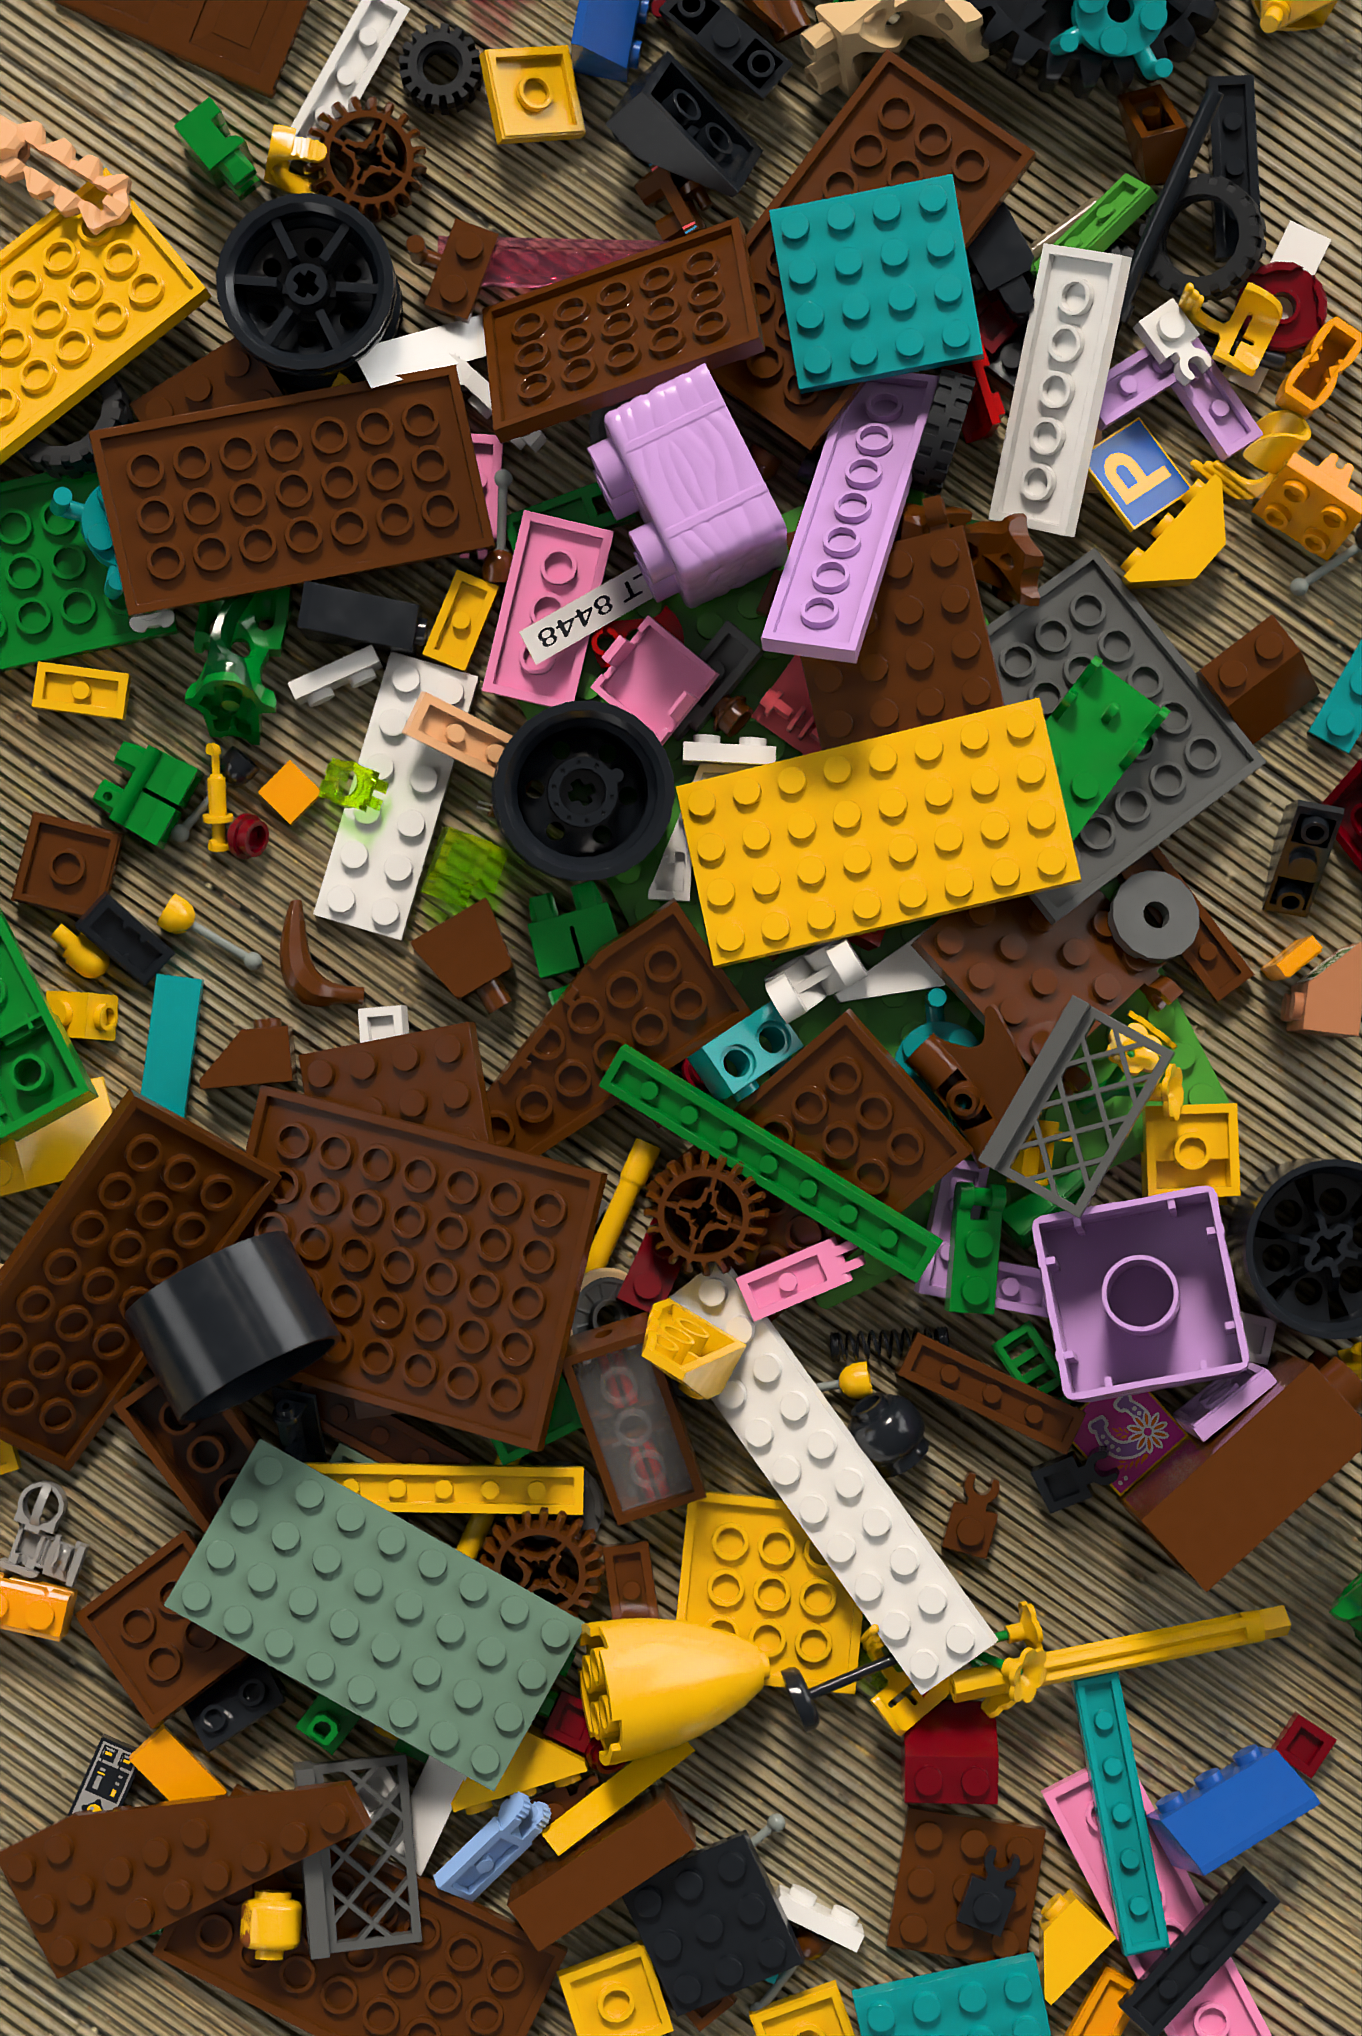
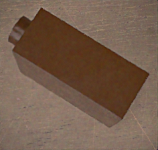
M1316 1349L1306 1360L1277 1350L1269 1357L1268 1365H1260L1269 1370L1277 1380V1384L1206 1441L1203 1442L1187 1432L1189 1436L1121 1497L1118 1496L1116 1498L1177 1567L1204 1591L1208 1592L1362 1450V1417L1359 1415L1362 1411V1380L1338 1357L1334 1356L1329 1360Z

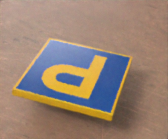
M1140 417L1093 446L1087 475L1130 533L1179 501L1191 487Z

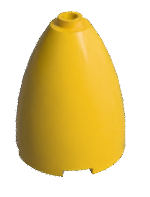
M621 1618L583 1623L581 1625L582 1633L578 1638L580 1646L586 1645V1655L582 1656V1668H578L580 1693L590 1738L595 1737L597 1740H601L604 1751H599V1760L604 1766L645 1758L701 1736L741 1710L763 1689L764 1680L770 1678V1664L765 1651L759 1652L755 1643L733 1633L707 1625L657 1618Z

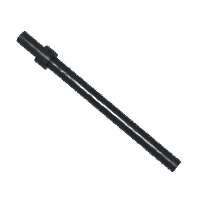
M1207 88L1132 256L1116 337L1122 324H1128L1135 308V306L1131 305L1222 102L1224 95L1216 90Z

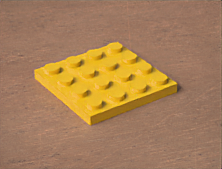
M706 1491V1498L687 1503L676 1620L707 1625L733 1633L755 1643L759 1652L765 1651L769 1659L770 1678L764 1680V1686L786 1688L780 1671L789 1667H796L800 1670L808 1689L858 1668L863 1613L782 1498ZM856 1682L833 1692L855 1695Z

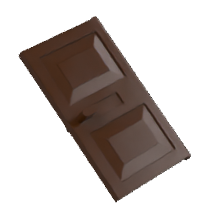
M54 0L55 3L269 99H273L276 94L275 89L311 1Z

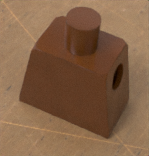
M486 897L410 942L415 951L457 1000L462 1001L476 992L489 1015L512 1002L510 995L499 978L514 970L515 966L492 906Z

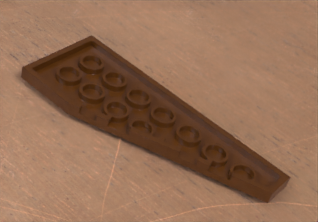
M675 898L594 952L487 1089L486 1093L495 1144L540 1156L622 1101L599 1087L601 1080L622 1045L627 1044L669 1070L752 1014L750 1008L722 967L716 968L713 966L710 949Z
M351 1780L297 1786L294 1789L268 1792V1790L251 1791L249 1794L236 1796L224 1794L163 1801L156 1805L119 1806L112 1810L92 1812V1810L77 1811L1 1849L0 1867L56 1978L60 1979L367 1828L372 1821Z

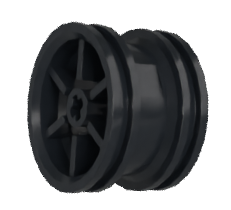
M315 193L287 194L266 201L246 214L231 231L219 257L216 272L217 299L224 320L241 347L259 363L268 366L280 386L289 391L301 393L329 388L339 372L345 375L351 383L366 380L357 361L365 357L377 343L398 338L403 320L402 291L386 243L373 223L355 207L334 197ZM310 240H318L323 245L322 253L318 257L313 258L306 254L305 248ZM275 260L281 265V273L277 277H269L264 273L263 267L267 261ZM350 266H357L361 270L359 280L354 283L347 282L344 279V272ZM312 282H314L318 292L314 296L307 293L305 298H303L299 288L303 284L310 287ZM265 307L275 308L278 311V318L271 323L263 321L260 317L262 309ZM348 312L355 313L358 317L357 323L351 328H345L341 325V321ZM302 334L315 335L316 343L309 348H305L299 344V338Z
M592 700L565 702L544 709L526 721L506 744L496 764L491 787L493 813L499 831L511 850L528 866L549 877L568 881L602 880L623 873L644 860L660 842L670 822L675 799L673 771L667 753L654 732L635 715L615 705ZM560 741L567 743L570 748L569 756L562 760L555 758L552 753L553 745ZM604 745H610L616 751V758L611 763H605L599 757V750ZM532 780L540 781L544 786L542 796L539 798L529 797L525 789L528 782ZM578 780L581 786L588 784L591 786L593 794L587 796L590 801L588 805L583 806L579 800L571 802L568 792L574 790L571 786L573 781ZM625 787H631L636 792L637 798L632 805H625L619 799L620 791ZM558 822L564 827V835L560 840H551L547 836L546 829L550 823ZM601 825L606 826L611 833L609 841L605 844H599L593 838V831Z

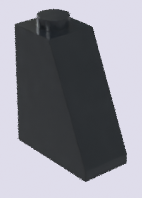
M304 581L297 627L307 640L361 649L372 645L375 651L387 653L392 651L413 657L416 656L417 645L425 646L429 619L422 618V610L419 605Z

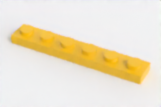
M304 1463L389 1512L522 1514V1512L530 1511L531 1514H539L541 1507H547L549 1514H558L562 1510L567 1515H583L584 1466Z

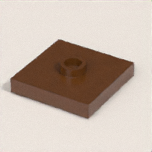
M33 811L11 901L81 918L105 891L110 894L125 834Z

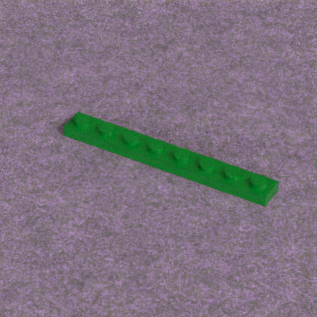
M627 1044L619 1048L599 1084V1087L699 1149L708 1151L712 1157L718 1159L720 1154L727 1157L726 1165L733 1169L734 1165L740 1164L744 1167L740 1173L746 1178L752 1176L757 1185L915 1283L919 1281L943 1242L941 1238Z

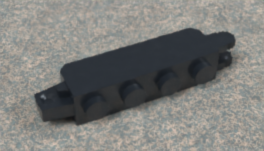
M1003 201L966 250L967 261L971 266L969 268L971 284L977 295L985 292L991 303L999 300L1006 313L1010 314L1009 316L1010 319H1013V323L1016 322L1018 325L1028 324L1030 310L1034 306L1033 302L1035 301L1028 286L1033 282L1036 272L1034 266L1035 257Z

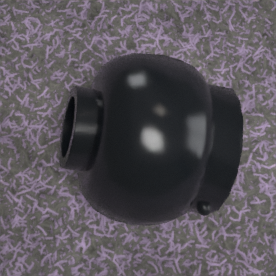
M876 1392L866 1396L853 1407L851 1411L853 1417L849 1421L847 1429L882 1478H891L906 1472L915 1466L928 1452L930 1444L924 1437L925 1425L923 1418L917 1408L907 1398L893 1394L883 1395L881 1392Z

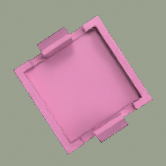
M648 615L637 628L639 631L632 640L629 641L619 635L604 653L602 658L611 666L603 675L600 674L590 688L609 704L635 715L654 732L663 746L720 674Z

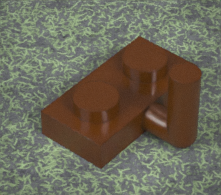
M455 218L443 254L426 249L424 239L419 235H412L407 239L406 246L411 261L416 265L436 272L424 303L426 309L469 324L500 239L498 233Z

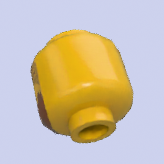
M255 1890L254 1898L247 1899L242 1905L240 1943L248 1949L255 1950V1959L283 1960L284 1951L293 1950L300 1944L302 1904L292 1899L291 1891Z

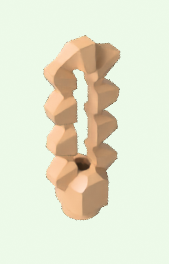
M0 114V177L5 182L10 184L25 178L27 191L31 197L42 201L54 196L53 203L60 214L68 218L81 213L88 229L95 235L105 228L122 225L132 212L129 197L132 181L127 175L103 176V163L98 157L86 155L79 161H76V149L67 139L62 138L46 144V130L38 121L16 124ZM30 147L38 151L42 156L48 157L65 167L72 174L90 182L99 190L110 194L111 196L106 195L102 201L104 209L101 211L92 203L84 201L77 194L62 185L59 186L37 170L26 166L25 163L30 157Z

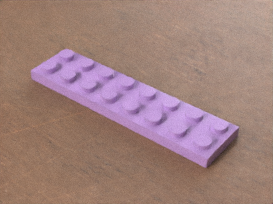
M908 373L867 381L835 425L829 430L761 636L763 651L857 663L913 480L914 459L940 376Z

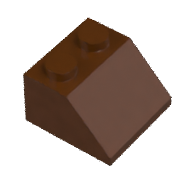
M1273 614L1196 673L1252 744H1255L1320 694L1301 650Z

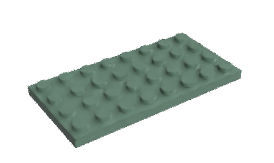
M259 1439L164 1604L165 1607L492 1791H495L582 1633L581 1625L585 1623L262 1439Z

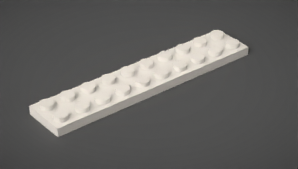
M714 1262L713 1272L710 1276H703L701 1272L669 1297L747 1345L722 1393L712 1397L711 1400L871 1625L877 1624L879 1626L877 1634L918 1692L923 1695L994 1645L998 1638L870 1459L859 1447L850 1431L769 1318L764 1317L755 1322L753 1321L736 1281V1278L739 1276L731 1267L728 1273L722 1274L716 1262Z

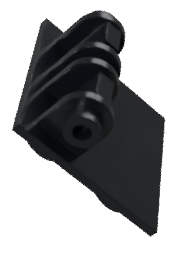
M251 1655L186 1705L184 1709L207 1753H210L285 1703L286 1699L284 1696L288 1692L280 1679H274L267 1664Z

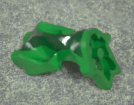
M292 587L200 605L194 635V652L203 653L205 650L209 651L205 666L198 680L192 683L186 691L185 704L201 711L210 737L237 736L246 739L251 745H260L262 713H276L277 709L274 691L265 688L261 683L262 673L270 657H281L289 620L294 610ZM269 619L273 622V626L268 630L263 631L258 628L260 621ZM214 620H216L213 626L212 633L210 634V625L213 623ZM235 642H241L250 654L246 657L232 653L231 646Z

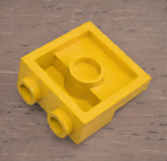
M1237 1103L1182 1105L1178 1121H1170L1169 1118H1165L1163 1105L1144 1107L1142 1111L1144 1152H1141L1142 1198L1196 1186H1210L1214 1188L1218 1195L1219 1206L1228 1205L1227 1196H1241Z

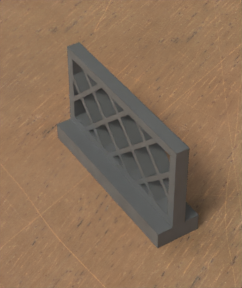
M1072 995L978 1161L1081 1219L1174 1057L1175 1052ZM1095 1020L1113 1030L1117 1048L1090 1055L1086 1036ZM1120 1034L1136 1043L1123 1046ZM1082 1045L1085 1057L1073 1060ZM1145 1047L1161 1056L1151 1074L1132 1079L1125 1055L1126 1052ZM1120 1055L1126 1080L1099 1088L1092 1062ZM1087 1063L1093 1090L1067 1096L1062 1081L1067 1069ZM1146 1082L1137 1097L1134 1085ZM1058 1087L1061 1098L1050 1101ZM1128 1087L1133 1102L1129 1113L1125 1116L1108 1120L1101 1094ZM1096 1096L1103 1122L1076 1129L1069 1103ZM1063 1105L1070 1131L1043 1138L1039 1124V1118L1043 1111ZM1122 1123L1113 1139L1110 1126ZM1105 1128L1109 1148L1105 1155L1084 1161L1078 1135ZM1035 1129L1037 1140L1025 1143L1032 1130ZM1072 1137L1079 1163L1052 1170L1045 1144ZM1036 1146L1040 1147L1046 1172L1025 1177L1011 1169L1020 1151ZM1098 1165L1091 1179H1089L1087 1167ZM1081 1169L1086 1188L1076 1205L1059 1196L1054 1176ZM1048 1178L1051 1191L1035 1181Z
M406 1753L312 1763V1761L294 1762L295 1788L297 1786L324 1783L323 1774L344 1772L356 1782L354 1788L357 1793L363 1787L381 1802L379 1807L370 1816L372 1823L367 1828L359 1831L344 1850L333 1844L301 1860L307 1942L311 1960L330 1958V1953L422 1942ZM397 1765L398 1783L385 1798L371 1787L367 1780L378 1767ZM367 1769L361 1777L352 1771ZM398 1794L400 1797V1809L391 1803ZM387 1808L401 1818L402 1830L390 1845L370 1829ZM366 1834L385 1849L369 1870L349 1856ZM402 1841L404 1856L395 1850ZM330 1849L339 1855L336 1858V1860L332 1863V1865L330 1860ZM390 1855L398 1859L406 1868V1876L394 1891L374 1876ZM344 1860L364 1876L347 1897L332 1884V1875ZM369 1881L389 1896L373 1917L353 1902ZM406 1887L408 1892V1903L400 1897V1895L406 1889ZM334 1896L343 1902L336 1911L334 1908ZM395 1901L409 1912L410 1931L391 1933L378 1923ZM349 1907L363 1918L367 1925L357 1937L337 1940L336 1922ZM373 1928H375L377 1931L381 1933L379 1935L368 1936V1934L372 1931Z

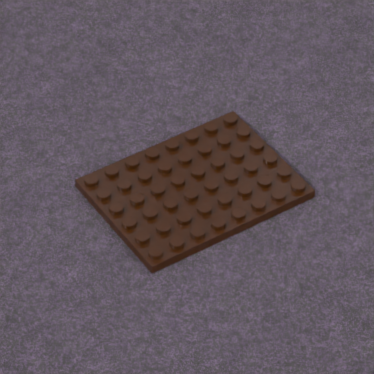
M261 1084L245 1152L275 1168L282 1178L234 1244L264 1233L285 1231L341 1335V1341L330 1352L288 1380L532 1451H542L608 1174L284 1088Z

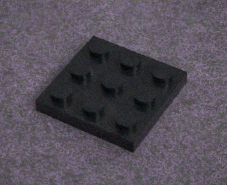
M746 1829L678 1858L622 1896L677 2017L804 1963L806 1958Z

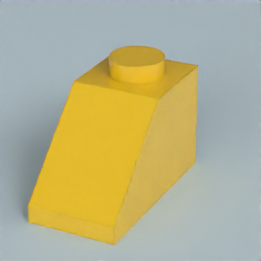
M1071 1888L1063 1896L1060 1893L1055 1894L1042 1908L1041 1914L1043 1917L1039 1920V1977L1044 1999L1050 2005L1116 1939L1111 1927Z

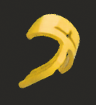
M1248 282L1230 320L1222 323L1203 312L1201 307L1204 302V296L1194 289L1192 283L1186 284L1178 306L1191 323L1218 335V345L1211 358L1253 377L1282 318L1283 308L1280 301L1263 288ZM1250 315L1252 319L1243 338L1252 342L1253 345L1241 341L1234 356L1229 355L1231 347L1246 317Z
M1291 410L1274 411L1260 418L1256 424L1263 432V435L1251 443L1243 452V457L1248 462L1268 473L1260 479H1246L1220 460H1215L1214 462L1209 460L1202 464L1195 459L1190 462V465L1207 480H1210L1214 474L1222 479L1223 492L1229 496L1240 500L1253 499L1268 488L1293 453H1298L1311 437V429L1302 415Z
M877 1624L870 1626L860 1638L863 1649L867 1651V1655L872 1662L885 1656L881 1649L885 1644L877 1634L879 1632ZM891 1666L880 1671L888 1681L885 1688L869 1702L898 1736H902L951 1694L948 1683L950 1676L931 1688L924 1698L914 1688L909 1694L916 1701V1705H913L905 1696L891 1708L888 1703L912 1683L904 1671L897 1672Z

